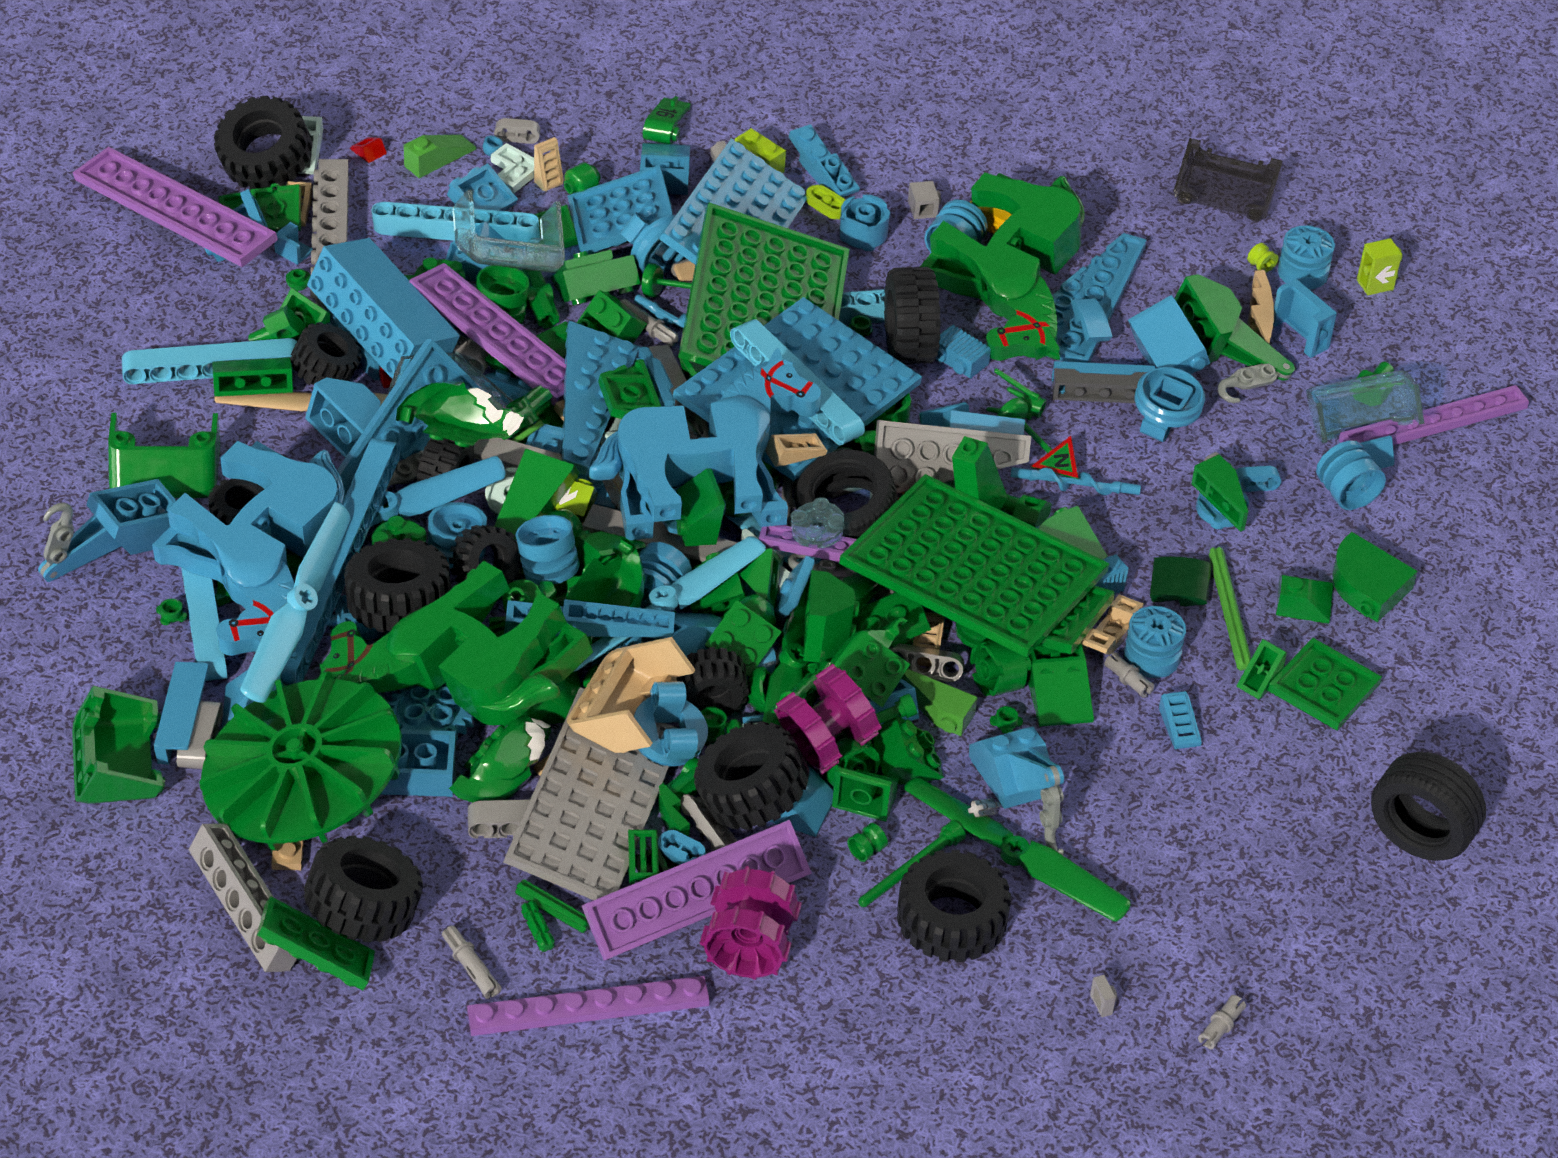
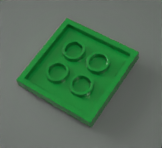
M1312 638L1269 683L1267 691L1338 731L1380 685L1382 676Z

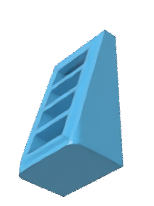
M1183 691L1163 694L1160 698L1159 711L1174 749L1201 746L1202 741L1188 693ZM1191 733L1188 736H1178V734Z

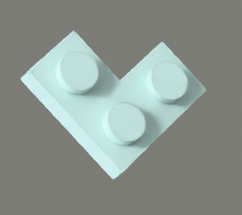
M507 143L491 154V162L503 168L497 175L513 193L517 192L534 178V157Z

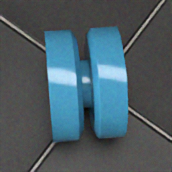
M450 502L436 507L428 516L427 545L435 546L444 554L449 563V557H453V552H450V548L457 544L454 541L457 536L463 537L462 531L471 529V526L487 525V517L476 506L463 502ZM486 547L480 553L479 562L482 561L486 554ZM449 563V568H453V564Z

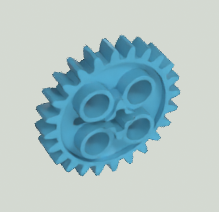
M446 683L437 691L416 685L399 689V694H392L393 701L388 702L397 717L400 729L456 731V741L458 740L457 734H467L466 727H473V720L476 719L454 702Z

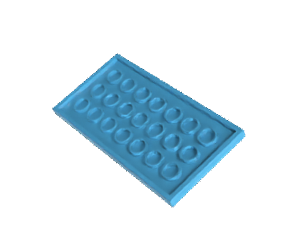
M731 138L659 240L693 264H696L705 210L709 202L788 228L807 200L806 191L786 178L783 173L765 163L762 158L751 153L741 143Z

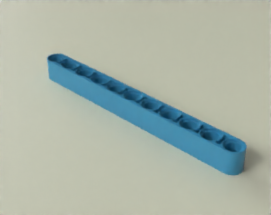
M372 438L366 448L342 503L351 516L350 523L322 588L317 593V605L314 609L307 612L304 631L296 645L297 659L289 658L281 673L283 684L290 685L302 682L306 676L345 586L344 573L346 565L356 552L359 553L399 462L401 454L399 443Z

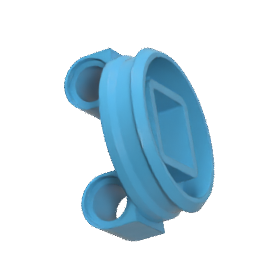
M635 212L620 231L622 236L629 243L633 244L631 255H634L636 267L642 274L649 263L660 265L664 274L671 270L674 263L680 262L684 258L659 240L676 215H666L651 223L646 217Z
M1161 367L1146 372L1139 379L1134 396L1136 407L1144 416L1140 433L1164 442L1171 427H1184L1194 423L1200 417L1205 403V392L1197 379L1183 370L1171 367ZM1160 389H1162L1160 397L1156 396Z
M654 682L650 690L651 697L644 700L637 707L634 718L653 743L651 747L638 750L649 760L661 765H685L689 759L698 757L708 736L706 720L702 713L686 700L684 682ZM655 723H679L680 728L665 729L661 739H659Z

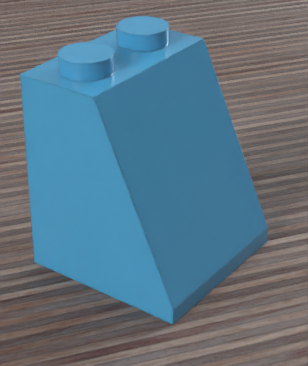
M1172 295L1128 319L1138 349L1150 366H1155V369L1171 367L1183 370L1191 375L1210 364L1205 347Z

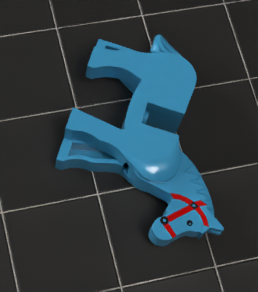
M777 348L768 362L749 369L730 385L721 400L710 403L708 438L701 437L690 440L684 406L637 408L628 412L622 418L618 431L610 435L602 444L597 458L589 469V477L593 480L614 479L617 473H619L623 481L620 509L625 538L628 540L653 538L654 522L681 519V496L671 486L681 487L709 468L712 469L717 484L728 481L734 482L735 514L751 512L759 527L787 525V502L776 492L773 479L762 462L769 442L770 412H789L794 410L804 417L816 415L820 408L821 399L819 386L799 376L793 366L794 362L782 359L781 351Z
M237 441L220 458L222 474L229 479H242L256 483L263 487L264 490L240 510L230 525H225L186 493L167 510L170 527L152 544L155 561L161 565L179 566L192 574L219 581L224 585L231 599L246 609L240 614L239 618L226 619L217 625L218 645L222 653L234 656L247 652H256L271 616L287 603V594L294 587V580L287 564L286 549L304 558L333 503H343L345 495L343 480L333 465L327 450L318 452L309 463L286 458L258 441L252 446ZM296 647L290 656L294 660L297 659Z

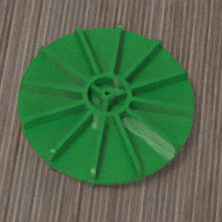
M323 671L319 679L302 681L287 686L283 685L281 679L275 680L277 689L269 694L266 702L253 701L245 708L235 703L231 707L234 717L222 728L215 739L205 741L203 748L206 752V757L203 763L201 780L199 781L200 789L211 815L219 824H227L236 839L241 837L254 842L267 843L272 851H279L282 843L298 842L319 836L322 844L328 842L327 832L344 825L360 813L370 817L373 814L370 804L381 794L390 780L398 779L400 771L397 765L401 754L402 733L391 706L382 696L374 691L369 683L363 682L358 684L351 681L334 679L330 671Z

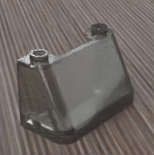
M1189 138L1174 187V196L1177 197V200L1183 204H1190L1192 202L1244 215L1256 222L1266 219L1281 179L1283 161L1271 158L1270 163L1267 165H1263L1264 161L1261 160L1256 165L1212 154V148H1208L1205 151L1200 147L1201 140Z

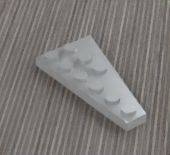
M877 420L874 456L887 465L891 471L896 491L900 493L909 490L925 474L941 482L954 480L952 456L964 436L988 443L997 469L1029 462L1031 436Z

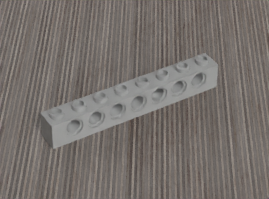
M319 159V167L314 169V184L318 185H313V198L318 201H313V216L317 217H312V230L317 233H312V248H316V250H311L312 265H316L323 246L348 242V159ZM310 289V297L315 298L316 304L326 308L323 302Z

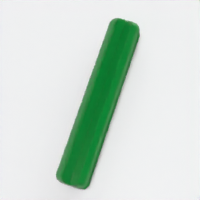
M522 880L517 884L515 893L528 902H536L538 908L580 933H585L590 929L585 914L527 880Z

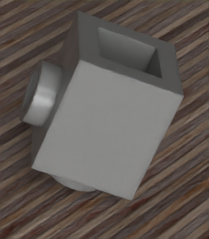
M933 181L909 183L908 203L913 218H934L938 215L941 194L939 190H936Z

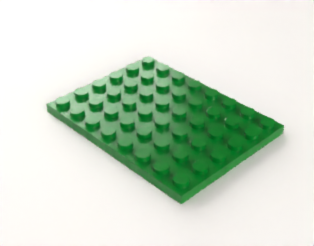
M709 202L703 220L678 358L707 367L735 347L730 338L731 329L753 319L758 320L764 326L803 297L839 320L849 248Z
M926 474L840 555L839 564L1026 658L1108 572L1109 568L1108 562Z

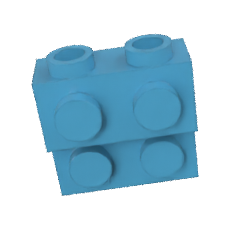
M489 164L481 168L478 166L473 168L463 178H455L449 184L450 188L447 196L458 208L505 211L516 205L518 198Z

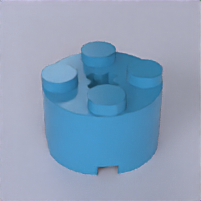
M863 195L862 198L855 199V196L846 199L841 207L839 228L841 241L853 247L862 248L865 251H873L877 246L883 244L888 237L890 210H888L886 202L873 195Z

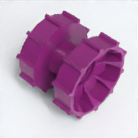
M834 664L816 675L817 679L813 682L821 701L811 707L805 699L792 692L776 703L777 708L774 709L781 727L791 733L809 766L820 771L822 775L839 763L838 759L842 757L834 737L844 731L848 737H852L863 746L879 734L878 730L882 728L875 714V709L863 694L862 689L847 675L845 670L842 671L835 667Z
M749 866L732 873L724 872L720 886H715L711 905L715 906L716 911L713 912L709 926H704L699 943L704 946L707 955L706 961L713 962L717 967L726 971L727 975L733 974L752 978L753 980L770 974L778 975L782 962H787L792 944L787 941L786 935L789 933L792 922L798 920L802 905L801 902L797 901L794 891L795 885H789L785 880L776 876L775 871L770 873L750 869Z

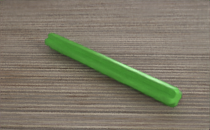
M1212 547L1209 559L1238 670L1243 671L1248 666L1251 655L1224 550L1221 547Z

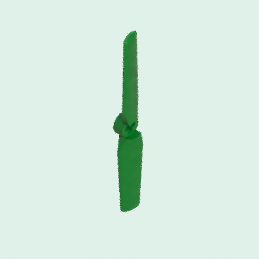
M808 581L798 605L786 617L782 632V651L779 654L781 664L769 676L762 722L780 725L776 715L772 714V707L780 701V696L783 692L791 690L802 680V669L808 663V661H803L805 611L809 590Z
M913 778L905 784L904 789L906 792L948 819L958 822L965 830L979 839L1000 848V856L1005 863L1013 866L1020 865L1032 877L1112 921H1119L1128 912L1131 905L1130 899L1056 850L1032 840L1029 845L1025 838L1014 836L1010 830L989 816L975 817L974 813L969 814L968 808H971V806L922 778ZM1016 849H1019V850H1020V851H1015L1014 853L1010 851V850H1013V851H1014V850H1016Z

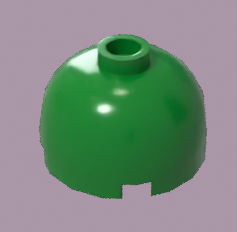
M852 737L842 738L836 741L842 757L838 759L839 763L825 772L824 775L834 787L837 767L876 774L880 765L879 753L868 742L861 746Z

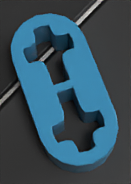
M1274 466L1241 467L1236 469L1243 492L1271 491L1277 489L1281 484L1279 471Z
M675 830L663 832L658 838V847L662 856L678 865L697 858L692 857L690 859L687 853L693 856L699 853V857L707 854L703 844ZM676 842L678 845V848L673 845H670L667 848V844H674Z

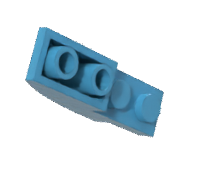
M811 124L790 131L789 139L800 153L799 162L819 185L827 187L841 197L860 190V187L838 155L829 152Z

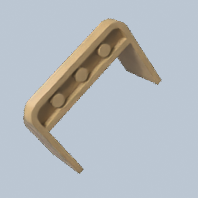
M672 637L617 648L604 657L567 717V723L575 733L614 753H625L630 750L651 747L653 742L634 718L637 707L644 701L646 696H651L650 690L654 682H670L674 677L693 674L695 668Z

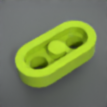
M812 185L806 190V202L808 205L828 218L840 219L841 207L846 199L823 185Z

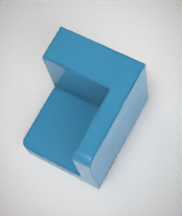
M290 222L276 233L278 240L274 243L275 253L297 265L311 255V250L313 249L299 241L297 225Z

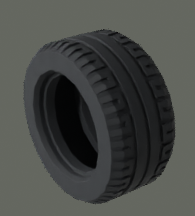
M839 450L819 457L800 475L794 490L795 506L802 529L858 539L898 500L895 483L887 465L876 456L857 450ZM846 488H863L873 494L869 502L863 507L846 514H831L821 509V505L827 497L836 491Z
M1412 752L1399 756L1385 771L1371 794L1372 812L1380 830L1400 849L1426 860H1447L1461 855L1472 842L1486 818L1484 796L1475 779L1459 764L1435 753ZM1412 795L1431 802L1446 818L1439 817L1425 810L1414 800Z

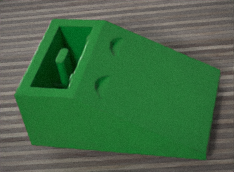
M1080 643L1072 654L1060 653L1054 649L1037 646L1029 655L1032 667L1030 671H1027V682L1039 727L1094 722L1087 664L1082 644Z

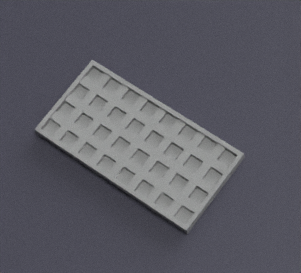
M579 687L567 717L585 689ZM566 717L503 863L589 899L596 900L619 890L629 866L628 829H644L658 795L659 785L662 784L669 766L649 760L638 749L625 753H614L575 733L568 725ZM655 723L659 739H661L665 729H677L667 723ZM634 837L635 849L638 844L639 837Z

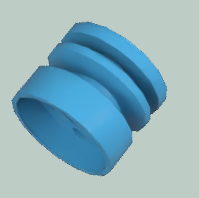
M955 199L947 202L942 207L935 220L926 230L924 240L927 249L931 253L930 236L944 220L980 243L987 234V219L974 204L965 200Z
M1313 226L1291 228L1285 234L1278 265L1279 277L1286 284L1297 279L1308 289H1316L1324 285L1328 279L1335 248L1334 240L1330 234Z
M1345 441L1332 447L1322 456L1316 468L1318 479L1330 491L1337 504L1344 510H1353L1368 505L1379 496L1386 482L1384 472L1371 459L1370 454L1366 452L1363 445L1357 441Z
M543 515L524 522L517 529L515 536L526 580H530L537 585H540V581H551L553 584H558L572 578L578 572L580 563L577 549L574 545L575 539L572 525L568 519L557 515Z
M651 542L646 544V548L640 551L639 556L642 561L645 583L644 595L639 608H646L651 605L649 594L653 589L663 585L670 586L677 579L692 571L689 560L672 545L663 542Z
M1148 606L1133 613L1129 620L1124 660L1130 665H1135L1139 669V673L1147 678L1166 677L1175 672L1181 661L1182 647L1186 635V624L1182 617L1173 610L1162 606Z

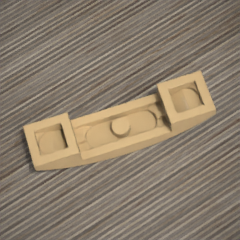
M1119 594L1111 603L1107 616L1096 629L1092 628L1081 644L1107 655L1112 654L1126 638L1129 620L1133 613L1143 608L1144 604Z

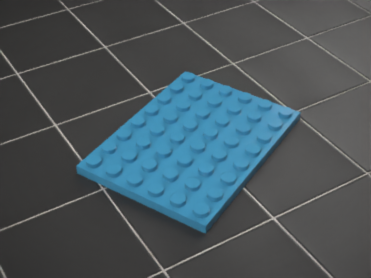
M804 297L764 325L767 330L861 418L864 427L921 384V375ZM733 347L676 388L673 398L709 422L710 403L721 400L730 385L755 366L736 347ZM794 410L789 412H770L769 439L771 435L816 433L827 449L826 454L833 452L841 446L837 445L809 417L801 416ZM765 451L762 460L792 481H795L819 457L785 466H774Z

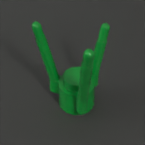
M997 368L994 369L997 375L1022 391L1020 392L1011 387L1007 388L1008 392L1022 398L1027 403L1028 414L1025 419L1031 420L1032 416L1040 418L1047 400L1040 397V394L1029 390ZM994 407L986 408L988 412H993L997 414L1001 409Z

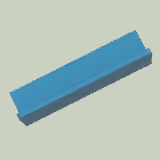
M175 662L154 743L158 764L169 765L173 750L189 749L209 668L207 663Z

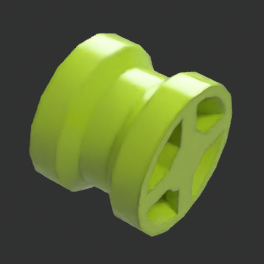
M1259 243L1249 251L1247 260L1250 264L1256 265L1257 270H1265L1266 273L1276 266L1278 255L1273 251H1269V247L1266 244Z

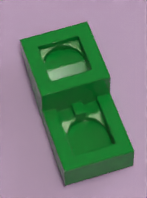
M662 783L659 785L658 796L662 821L667 830H675L689 837L690 823L681 815V800Z

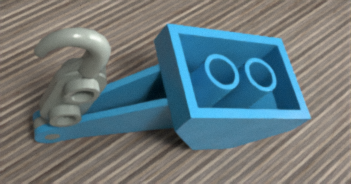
M326 377L314 384L305 419L346 458L379 409L380 400L364 384ZM430 437L406 459L398 462L388 487L394 484H408L417 479L420 458Z
M158 479L92 492L89 494L86 506L94 515L74 534L72 507L65 502L53 505L45 513L44 521H48L58 511H62L60 519L51 526L43 554L46 560L40 564L38 568L39 573L47 582H50L121 546L130 555L153 550L152 544L170 527L167 510L176 502L175 498Z
M1032 726L969 744V757L1004 809L1042 799L1043 810L1040 811L1039 816L1041 824L1045 827L1044 838L1046 846L1064 855L1063 849L1058 850L1055 839L1056 829L1062 823L1060 802H1063L1064 796L1059 785L1064 783V774L1058 764L1050 761L1046 744L1036 729Z

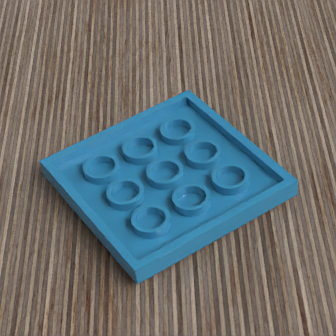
M660 165L568 195L579 249L581 252L587 251L588 254H595L602 249L619 246L627 240L620 231L635 212L646 217L651 223L663 216L673 214Z

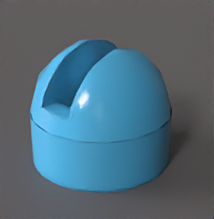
M496 136L485 137L483 142L484 153L491 157L492 153L503 146L502 140Z

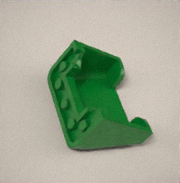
M92 686L75 716L72 727L76 802L96 804L151 799L162 793L165 786V778L162 777L160 770H152L150 735L154 729L159 727L161 714L158 713L157 700Z

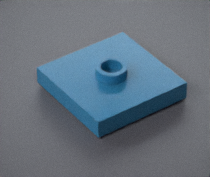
M805 556L783 582L780 589L781 595L775 607L777 623H781L798 605L814 566V559Z

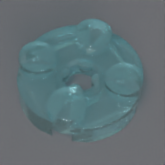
M817 498L813 502L800 506L791 513L792 535L803 546L809 547V544L817 545L818 548H826L837 543L843 535L845 527L844 514L840 508L829 503L826 498ZM817 522H821L823 524V526L819 527L818 525H812Z

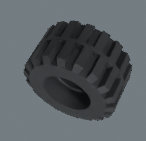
M317 322L316 325L312 323L307 328L305 327L292 350L290 360L293 363V370L297 371V375L301 379L306 380L305 382L309 385H314L326 377L350 381L362 358L360 354L361 348L357 345L356 339L352 338L349 332L343 331L341 327H335L331 323L323 324L322 322Z
M430 438L420 458L417 482L474 463V445L461 447L456 445L453 440L446 438L444 440H435Z
M224 479L220 481V485H215L213 492L209 494V512L225 525H230L240 510L262 492L264 488L247 480Z
M475 525L471 526V529L463 530V537L457 536L454 541L457 544L450 548V552H453V557H449V563L453 564V568L450 571L452 575H457L455 581L458 584L466 580L467 573L473 568L476 570L479 565L480 553L488 545L491 546L494 552L493 566L503 572L508 585L514 582L515 578H520L519 568L523 567L520 559L521 555L517 540H514L515 535L511 532H506V529L499 527Z
M709 647V649H699L696 653L687 655V659L695 668V672L676 677L677 682L682 681L685 684L687 701L692 703L700 712L708 707H716L724 711L727 716L733 714L732 711H738L742 708L741 704H745L747 696H749L745 663H743V659L740 656L736 655V652L727 651L726 648L715 649V647Z

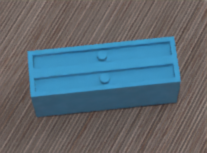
M370 238L323 246L307 286L395 383L426 339H433L449 357L451 356L460 335Z

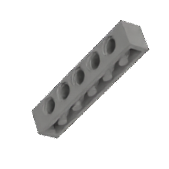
M225 823L202 824L189 848L191 855L264 971H290L297 958L291 956L288 951L276 945H270L257 936L264 906L270 896L273 897L228 825Z

